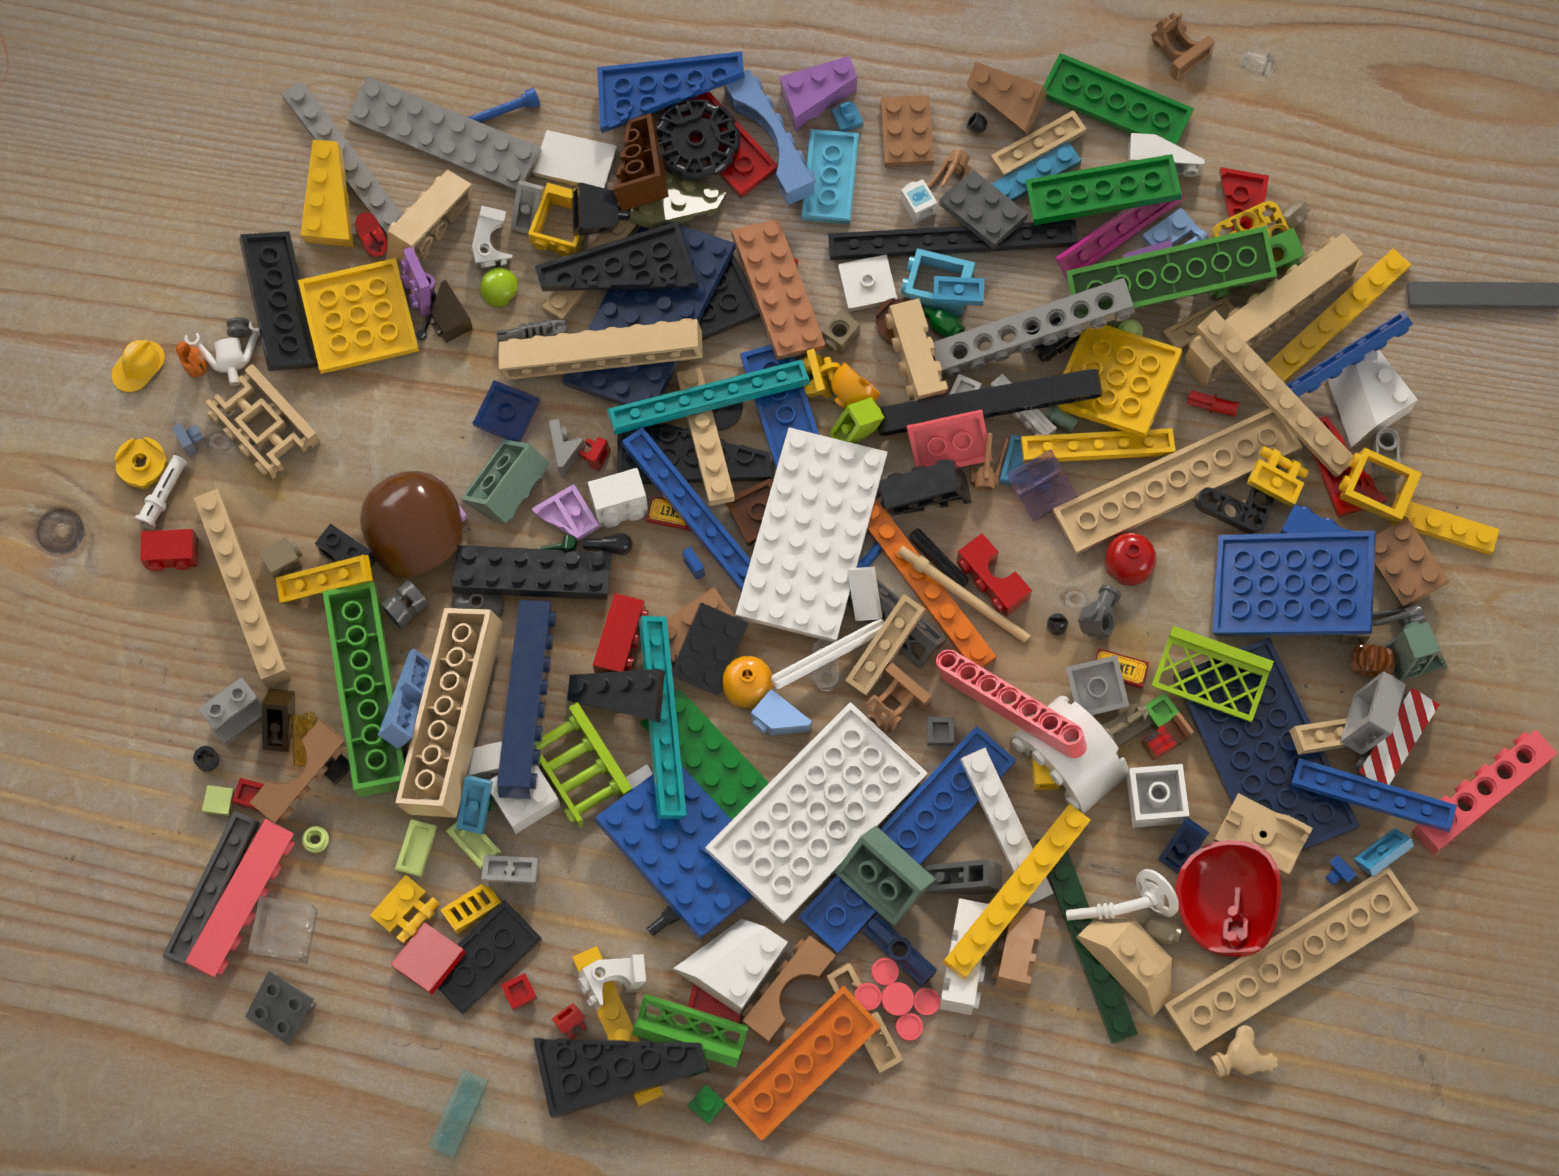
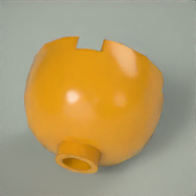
M845 362L839 366L832 377V391L837 396L834 401L843 409L847 405L870 397L876 402L881 396V393Z
M741 656L734 659L726 667L723 674L722 689L726 699L735 707L754 709L771 689L773 690L774 684L771 680L773 674L769 666L757 657Z

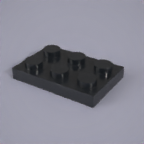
M702 602L699 603L672 667L673 677L719 695L725 669L733 661L749 623Z

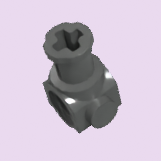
M1110 585L1101 586L1098 591L1099 597L1097 601L1084 607L1078 618L1081 631L1088 636L1097 637L1099 640L1111 637L1116 626L1113 608L1122 595L1118 589Z

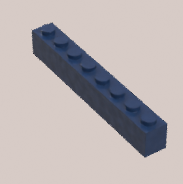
M519 600L497 779L499 798L531 799L532 789L537 790L538 774L534 773L535 766L540 765L541 756L540 750H537V743L543 740V726H540V718L545 719L546 703H542L543 695H548V680H545V673L551 670V657L547 656L548 650H553L554 636L550 634L551 627L556 625V612H552L550 601Z

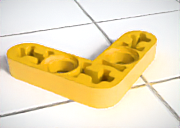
M1266 201L1219 222L1213 227L1211 235L1212 238L1218 237L1221 227L1223 230L1234 226L1235 230L1228 234L1245 231L1246 229L1240 226V219L1243 216L1251 219L1252 226L1250 229L1267 226L1277 220L1279 224H1275L1270 228L1267 226L1269 238L1272 237L1274 229H1280L1282 232H1285L1289 228L1279 206L1273 201ZM1265 207L1267 210L1271 209L1273 211L1270 218L1269 216H1263ZM1272 250L1275 261H1281L1283 259L1281 251Z

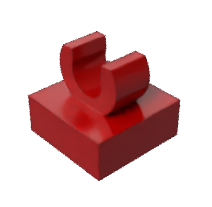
M597 437L595 442L592 439H586L585 443L588 447H591V450L589 452L579 450L580 457L588 461L591 469L600 472L611 452L607 440Z
M574 1003L551 1019L562 1034L566 1033L572 1040L575 1038L572 1033V1028L575 1025H579L584 1031L587 1029L586 1024L582 1021L585 1017Z

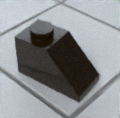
M445 279L440 284L432 310L434 323L431 326L438 337L443 336L448 343L470 331L473 327L470 317Z
M269 689L261 703L263 750L289 752L295 720V691Z

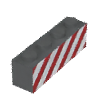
M1411 688L1407 695L1403 693L1392 734L1371 748L1367 758L1362 755L1354 767L1358 771L1356 775L1389 785L1440 704L1414 688Z

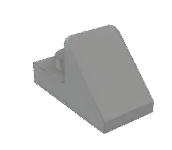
M522 180L518 182L510 229L526 234L529 233L543 196V186Z
M559 419L550 420L549 425L560 476H565L580 456L579 450L584 451V439L568 441L566 427H560Z

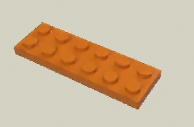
M843 986L724 1101L752 1132L763 1141L882 1026L850 991Z

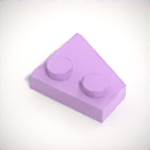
M574 484L532 508L533 513L537 517L567 535L574 536L577 541L600 529L598 522Z

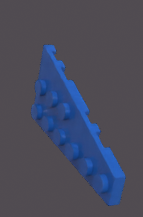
M742 51L597 67L601 133L625 125L630 119L650 113L653 114L744 78Z

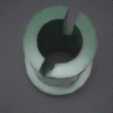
M1058 406L1050 407L1045 416L1050 422L1067 430L1069 433L1072 432L1079 420L1060 410Z

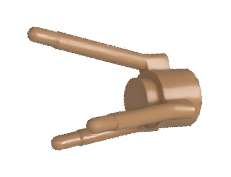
M952 150L950 157L945 159L941 168L927 185L929 190L946 169L947 173L940 184L941 188L945 187L952 174L960 175L962 173V179L967 176L971 169L967 165L970 156L963 150Z
M992 433L987 434L984 467H979L976 472L975 464L969 465L971 472L970 483L975 484L976 490L993 491L995 486L999 485V476L1010 439H1005L994 473V469L990 467Z

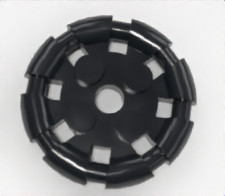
M695 99L687 100L685 104L679 106L675 104L658 119L659 124L655 127L665 170L673 176L675 174L682 176L684 180L701 181L707 180L706 177L715 174L717 176L733 163V156L739 151L740 131L735 127V119L725 108L720 105H712L707 100ZM690 113L689 116L682 117L683 114ZM706 113L712 115L710 120L703 118ZM668 127L675 128L673 132L667 130ZM719 128H726V131L720 132ZM695 134L703 137L698 143L691 142L689 138ZM672 145L673 149L666 151L667 146ZM719 147H725V152L719 151ZM681 159L687 164L686 167L679 165ZM709 160L711 165L703 167L701 162Z

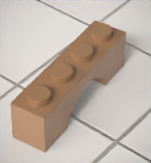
M319 720L302 740L307 753V763L303 773L296 780L289 783H278L271 780L266 782L250 801V804L273 823H276L279 819L284 822L294 810L291 807L297 798L301 801L311 790L308 786L314 778L319 780L328 770V767L325 765L331 757L336 760L346 747L342 744L346 739L324 720Z
M811 936L806 941L801 939L792 951L795 953L789 962L783 961L776 971V974H778L777 978L773 983L768 981L759 992V995L762 996L756 1004L750 1003L742 1014L745 1017L743 1025L749 1026L748 1030L768 1045H770L786 1024L780 1009V999L785 989L790 984L802 979L820 981L835 962L836 955Z

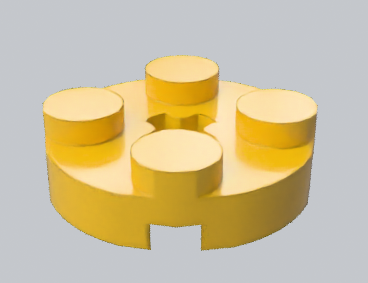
M148 437L137 440L133 438L126 441L120 446L115 455L116 472L121 480L129 486L140 489H147L158 482L168 466V460L161 445ZM138 458L140 460L147 458L146 464L143 467H137L135 461Z

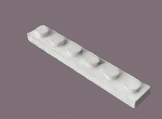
M983 748L961 758L960 762L1012 873H1014L1033 848L987 750ZM1047 878L1043 880L1028 899L1027 905L1054 894Z

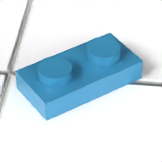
M934 276L933 303L983 306L985 279Z
M469 775L465 777L457 829L482 834L485 831L493 781Z
M1394 828L1356 856L1354 860L1359 868L1374 877L1414 847V844L1410 837Z

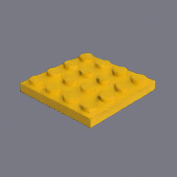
M396 258L298 280L321 374L419 352Z
M1108 325L1099 329L1088 328L1081 333L1063 374L1098 369L1103 396L1057 406L1064 412L1146 438L1182 357L1183 349Z

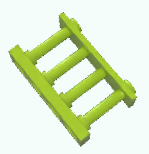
M577 702L569 707L571 714L568 717L569 721L545 734L542 742L537 743V750H541L574 729L575 731L580 729L585 736L581 739V743L548 763L542 754L540 756L542 769L567 807L563 810L571 824L576 821L579 828L584 826L581 814L614 794L616 796L621 794L623 797L633 788ZM587 751L589 753L595 752L598 757L595 760L596 764L563 784L559 783L553 773L555 770ZM601 772L602 774L606 772L612 779L609 782V786L576 806L573 805L567 795L568 792Z

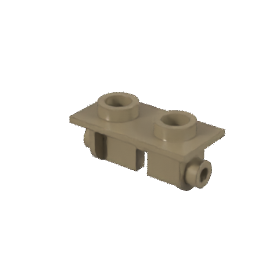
M1136 703L1102 727L1119 747L1153 723L1148 717L1150 714L1145 706L1140 707Z

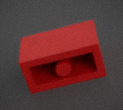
M193 529L141 531L140 561L150 571H162L164 568L188 570L190 567H197L198 537Z

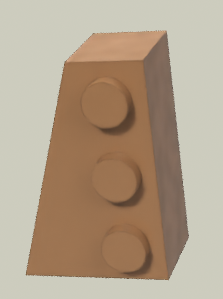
M975 62L967 81V86L979 98L1004 116L1025 135L1031 134L1047 94L1043 85L979 62Z

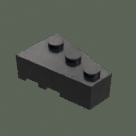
M949 459L939 460L935 463L936 465L929 467H915L908 473L890 474L887 476V479L880 480L885 509L892 516L924 511L925 506L940 504V508L948 507V502L963 500L964 504L972 503L966 474L953 460Z

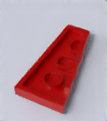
M1327 416L1318 418L1347 448L1345 440ZM1312 453L1337 518L1364 510L1339 498L1342 493L1339 490V486L1345 475L1349 477L1352 468L1348 466L1338 477H1335ZM1362 469L1353 491L1385 504L1387 502L1386 497L1383 493L1380 494L1371 476Z

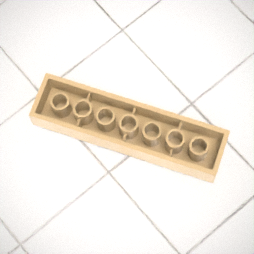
M1344 233L1337 238L1334 236L1329 238L1323 244L1321 250L1310 252L1304 258L1302 264L1291 266L1285 272L1283 278L1280 280L1274 279L1266 286V290L1263 293H1255L1247 300V304L1241 309L1236 307L1228 314V318L1225 321L1253 351L1355 275L1363 253ZM1200 335L1190 342V348L1185 355L1186 360L1183 367L1202 388L1231 368Z
M444 608L395 802L409 815L457 817L464 779L467 776L504 624L492 610Z

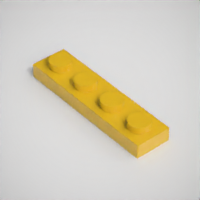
M1411 501L1402 518L1403 520L1408 517L1416 531L1420 534L1490 556L1494 551L1500 530Z
M361 555L275 578L280 603H288L323 594L322 591L373 581L368 555Z

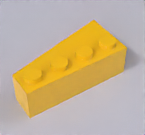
M313 139L300 235L306 243L355 248L343 150L337 141Z

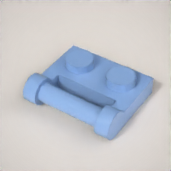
M1180 208L1144 233L1142 240L1148 246L1171 240L1173 246L1189 234L1193 238L1185 244L1209 239V237Z

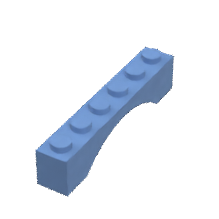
M750 69L744 71V78L724 85V93L736 113L746 116L759 124L774 141L779 153V165L776 172L777 187L787 205H791L815 194L814 184L816 183V178L811 169L807 170L804 164L806 162L800 150L796 151L791 133L785 132L780 114L774 113L772 109L773 103L769 95L763 94L760 79L757 76L754 77Z

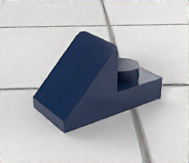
M1187 817L1158 860L1179 874L1181 867L1190 855L1199 850L1209 832Z

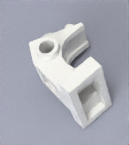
M481 206L471 248L475 266L481 265V269L496 267V263L499 262L501 267L507 266V261L512 259V255L495 250L490 242L491 233L498 228H502L506 211ZM480 249H486L487 253H482Z
M644 954L632 955L631 958L597 960L583 968L578 974L580 977L578 984L582 992L589 995L587 1004L589 1006L594 1005L595 1009L599 1010V1007L603 1005L602 986L605 982L618 981L623 984L626 993H636L646 982Z

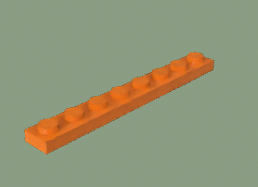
M876 498L867 532L881 546L882 552L927 609L959 654L982 668L996 660L994 652L946 589L924 572L920 574L913 569L914 565L897 554L900 548L905 546L920 557Z

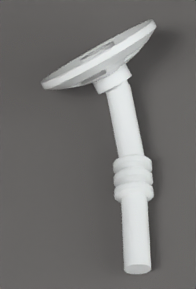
M1144 869L1136 877V885L1141 898L1115 905L1113 902H1110L1109 905L1104 903L1103 906L1097 904V907L1066 910L1067 921L1099 918V920H1102L1103 917L1109 919V916L1114 919L1116 915L1149 907L1160 916L1172 917L1178 911L1179 902L1174 889L1162 875L1156 871ZM1165 894L1169 902V908L1164 906Z

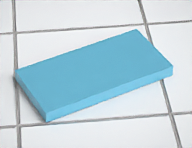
M810 130L806 168L807 170L811 169L815 175V194L803 199L801 220L850 225L859 133Z

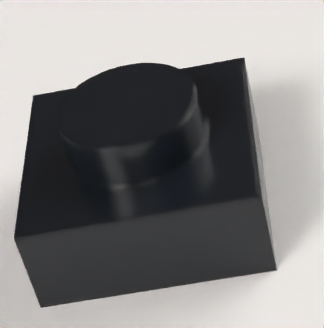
M342 754L336 760L331 757L325 765L328 767V770L324 776L337 785L350 771L349 760Z

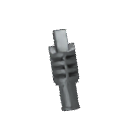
M542 320V322L536 321L533 324L532 322L526 325L522 323L518 326L519 328L496 331L499 345V342L513 338L521 340L530 339L534 336H556L559 333H567L565 320Z

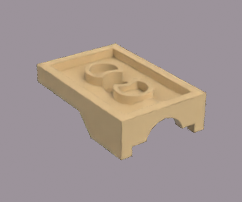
M1238 793L1214 842L1238 840L1260 846L1270 853L1278 866L1280 876L1287 879L1313 828L1288 815L1276 813ZM1261 831L1266 832L1267 836L1265 838L1260 837L1259 833Z

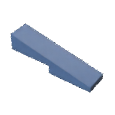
M414 648L409 651L378 733L380 737L397 749L412 739L418 707L422 699L431 663L428 658Z

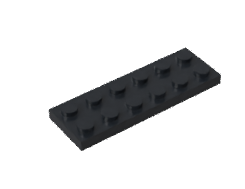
M290 231L241 234L239 241L268 371L318 367L298 283L300 275Z
M458 545L452 580V593L607 600L612 552Z

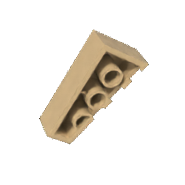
M919 298L890 305L888 314H885L888 329H893L895 338H892V345L895 353L899 352L901 362H898L901 376H906L908 386H905L908 401L946 395L948 386L946 380L940 381L942 380L940 362L933 360L935 346L931 337H926L928 325Z

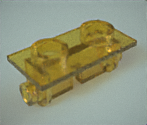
M305 712L304 716L291 715L294 766L306 767L307 753L302 740L318 721L315 712Z

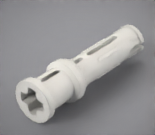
M177 455L171 457V461L152 495L146 496L144 507L140 514L135 516L134 521L150 530L156 528L155 522L160 513L164 512L167 508L165 501L175 486L182 470L187 465L186 460Z

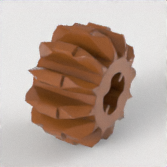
M1375 644L1357 645L1353 648L1350 656V669L1363 677H1377L1382 672L1392 675L1396 665V654L1390 648L1376 646Z

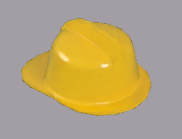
M136 340L129 343L123 350V355L112 369L111 377L113 384L123 392H135L142 389L164 364L165 354L159 344L148 340Z

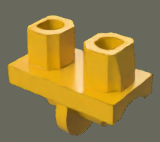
M814 348L807 350L808 356L801 360L807 374L813 373L814 379L810 380L809 385L803 386L806 395L809 397L822 395L825 399L832 397L829 382L831 383L832 377L840 364L832 363L831 357L823 359L820 354H816Z

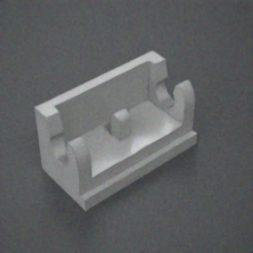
M484 855L481 878L484 887H489L490 882L531 884L532 889H538L537 878L540 876L538 858Z

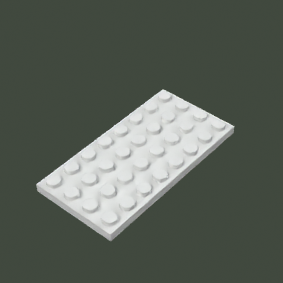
M788 428L736 610V618L830 642L837 641L851 591L847 570L857 568L886 462L887 451Z
M850 702L705 847V851L781 923H784L839 867L860 836L875 825L878 827L928 773Z

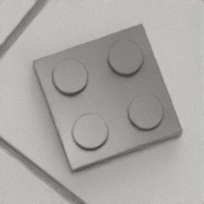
M1117 655L1065 667L1073 701L1082 706L1091 715L1129 707Z

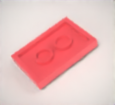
M982 410L907 425L916 467L936 465L937 461L943 459L953 460L959 467L985 462L987 430Z

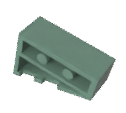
M1416 621L1403 627L1404 629L1391 647V650L1396 654L1394 671L1399 681L1447 667L1429 622L1419 624Z

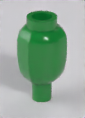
M930 306L924 308V314L930 319L931 327L942 336L947 338L965 331L961 319L944 309L934 310Z

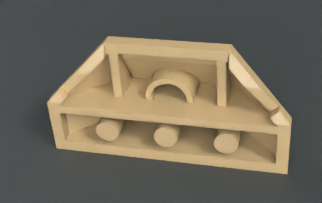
M1094 919L1076 937L1151 1017L1169 1001L1171 994L1172 958L1135 919Z

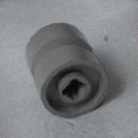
M408 580L397 589L396 596L390 595L380 603L384 612L400 629H403L413 620V614L419 615L430 606L421 592ZM404 599L411 604L409 608L402 602Z

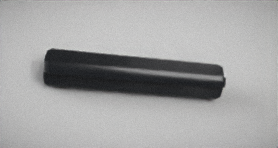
M917 528L909 535L910 541L944 575L963 588L968 584V577L921 529Z

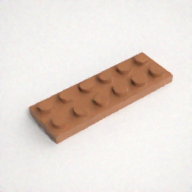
M779 219L732 229L731 236L733 242L736 245L738 256L776 360L807 354V350L813 348L815 351L824 350L826 344Z

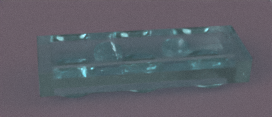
M462 1070L429 1143V1148L452 1158L456 1157L489 1083L487 1079Z

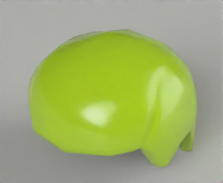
M504 267L492 268L482 277L480 296L485 303L493 307H504L517 295L518 279L510 270Z

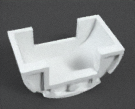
M1059 696L1047 707L1082 728L1087 744V750L1084 755L1079 758L1067 757L1022 728L1011 736V743L1019 753L1024 752L1028 757L1031 755L1040 766L1044 764L1050 771L1049 775L1057 785L1060 786L1062 784L1066 788L1064 795L1066 797V804H1071L1084 814L1126 778L1129 768L1125 758H1118V746L1099 722L1078 703L1069 704L1067 703L1069 701L1068 697Z

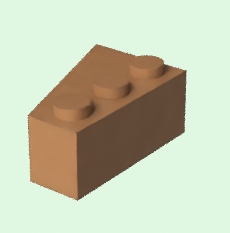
M1023 906L1008 924L1006 937L1000 936L997 952H1001L1002 956L1000 963H994L991 978L996 979L995 987L1027 994L1032 980L1031 975L1045 916L1044 910Z

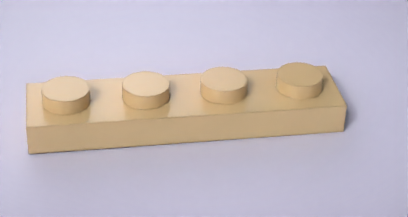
M1073 110L992 154L990 160L1000 175L1005 177L1066 142L1070 143L1086 134L1087 128Z
M903 594L845 681L868 696L927 609Z

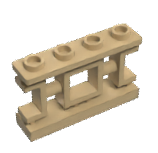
M251 364L245 369L246 375L238 377L240 384L244 388L227 402L218 394L214 396L215 399L213 401L207 400L205 403L209 410L206 413L215 424L220 422L225 427L222 431L231 441L236 439L239 442L240 446L238 448L247 459L252 457L256 461L254 464L256 469L263 476L268 474L273 480L277 477L275 473L281 472L284 469L278 460L279 457L295 444L304 453L308 450L307 447L311 446L314 448L320 443V440L309 424L261 372ZM251 383L266 397L270 404L263 398H260L252 406L247 402V399L255 394L253 387L250 385ZM237 407L243 411L241 415L234 419L239 427L238 430L219 410L220 408L227 415ZM265 410L275 423L257 437L246 424ZM283 417L300 434L302 439L294 432L286 439H281L278 434L287 428L282 420ZM269 441L275 446L266 454L271 462L270 465L251 445L252 442L258 449H261Z

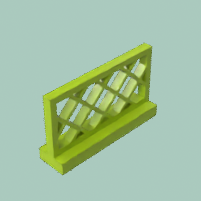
M1173 626L1151 687L1252 722L1274 661ZM1175 645L1182 648L1187 658L1173 664L1169 656L1171 646ZM1188 650H1189V651H1192V652H1194V653H1196V654H1193V655L1190 656ZM1200 655L1208 657L1212 667L1198 673L1192 659ZM1166 659H1167L1168 662H1169V664H1170V666H1167V667L1164 668V665H1165V662H1166ZM1213 659L1220 661L1221 663L1215 665ZM1189 661L1195 675L1181 680L1175 667ZM1225 664L1233 666L1237 676L1223 681L1217 668ZM1169 669L1173 670L1178 681L1171 686L1158 683L1161 673ZM1239 669L1245 670L1246 672L1240 674ZM1214 670L1220 684L1206 689L1200 676ZM1250 673L1262 676L1259 686L1248 690L1242 678ZM1197 677L1203 691L1196 695L1189 694L1183 683ZM1239 679L1245 693L1231 698L1226 684ZM1180 685L1182 691L1175 689V687ZM1222 686L1228 700L1221 704L1214 703L1208 692ZM1257 691L1253 700L1251 693ZM1205 694L1207 700L1200 698V696ZM1247 695L1252 705L1249 715L1239 712L1233 701ZM1230 703L1233 709L1225 707V705Z

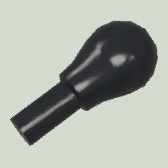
M617 533L602 539H583V549H602L603 551L612 552L620 556L628 554L633 547L631 537L625 533Z
M668 905L662 912V916L646 929L654 936L668 924L671 925L681 919Z

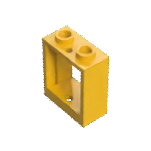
M547 183L528 233L530 245H533L538 250L545 251L547 249L554 251L563 257L580 252L586 235L575 236L572 243L541 234L552 204L572 209V189Z
M1367 448L1361 450L1359 454L1355 452L1349 463V467L1352 468L1349 477L1345 475L1339 486V490L1342 491L1339 498L1395 524L1401 521L1422 473ZM1366 460L1405 477L1392 508L1353 491Z

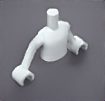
M250 321L249 327L252 333L244 355L238 338H226L216 341L214 343L216 359L202 345V340L198 333H196L197 339L194 342H190L188 336L185 335V342L190 347L198 348L212 369L220 373H227L230 386L239 385L237 370L244 368L249 363L260 332L259 328H254Z

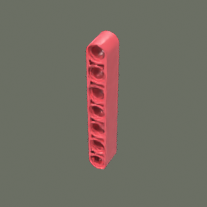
M944 650L938 654L936 663L941 677L946 683L1067 757L1079 758L1085 754L1087 744L1083 730L1079 725L956 651Z

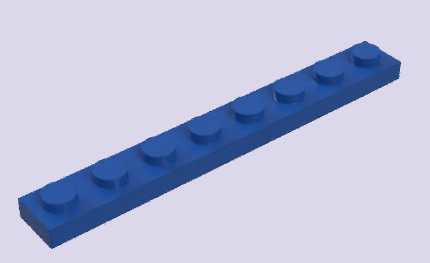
M641 427L624 439L621 445L742 592L751 561L750 558L649 434Z

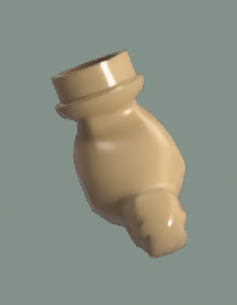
M1243 1025L1236 1030L1235 1038L1229 1044L1226 1054L1223 1055L1220 1052H1216L1214 1056L1210 1057V1063L1215 1074L1220 1078L1222 1076H1229L1231 1069L1242 1075H1250L1258 1071L1272 1073L1273 1068L1278 1067V1058L1273 1056L1272 1053L1260 1055L1253 1044L1254 1031L1252 1027Z

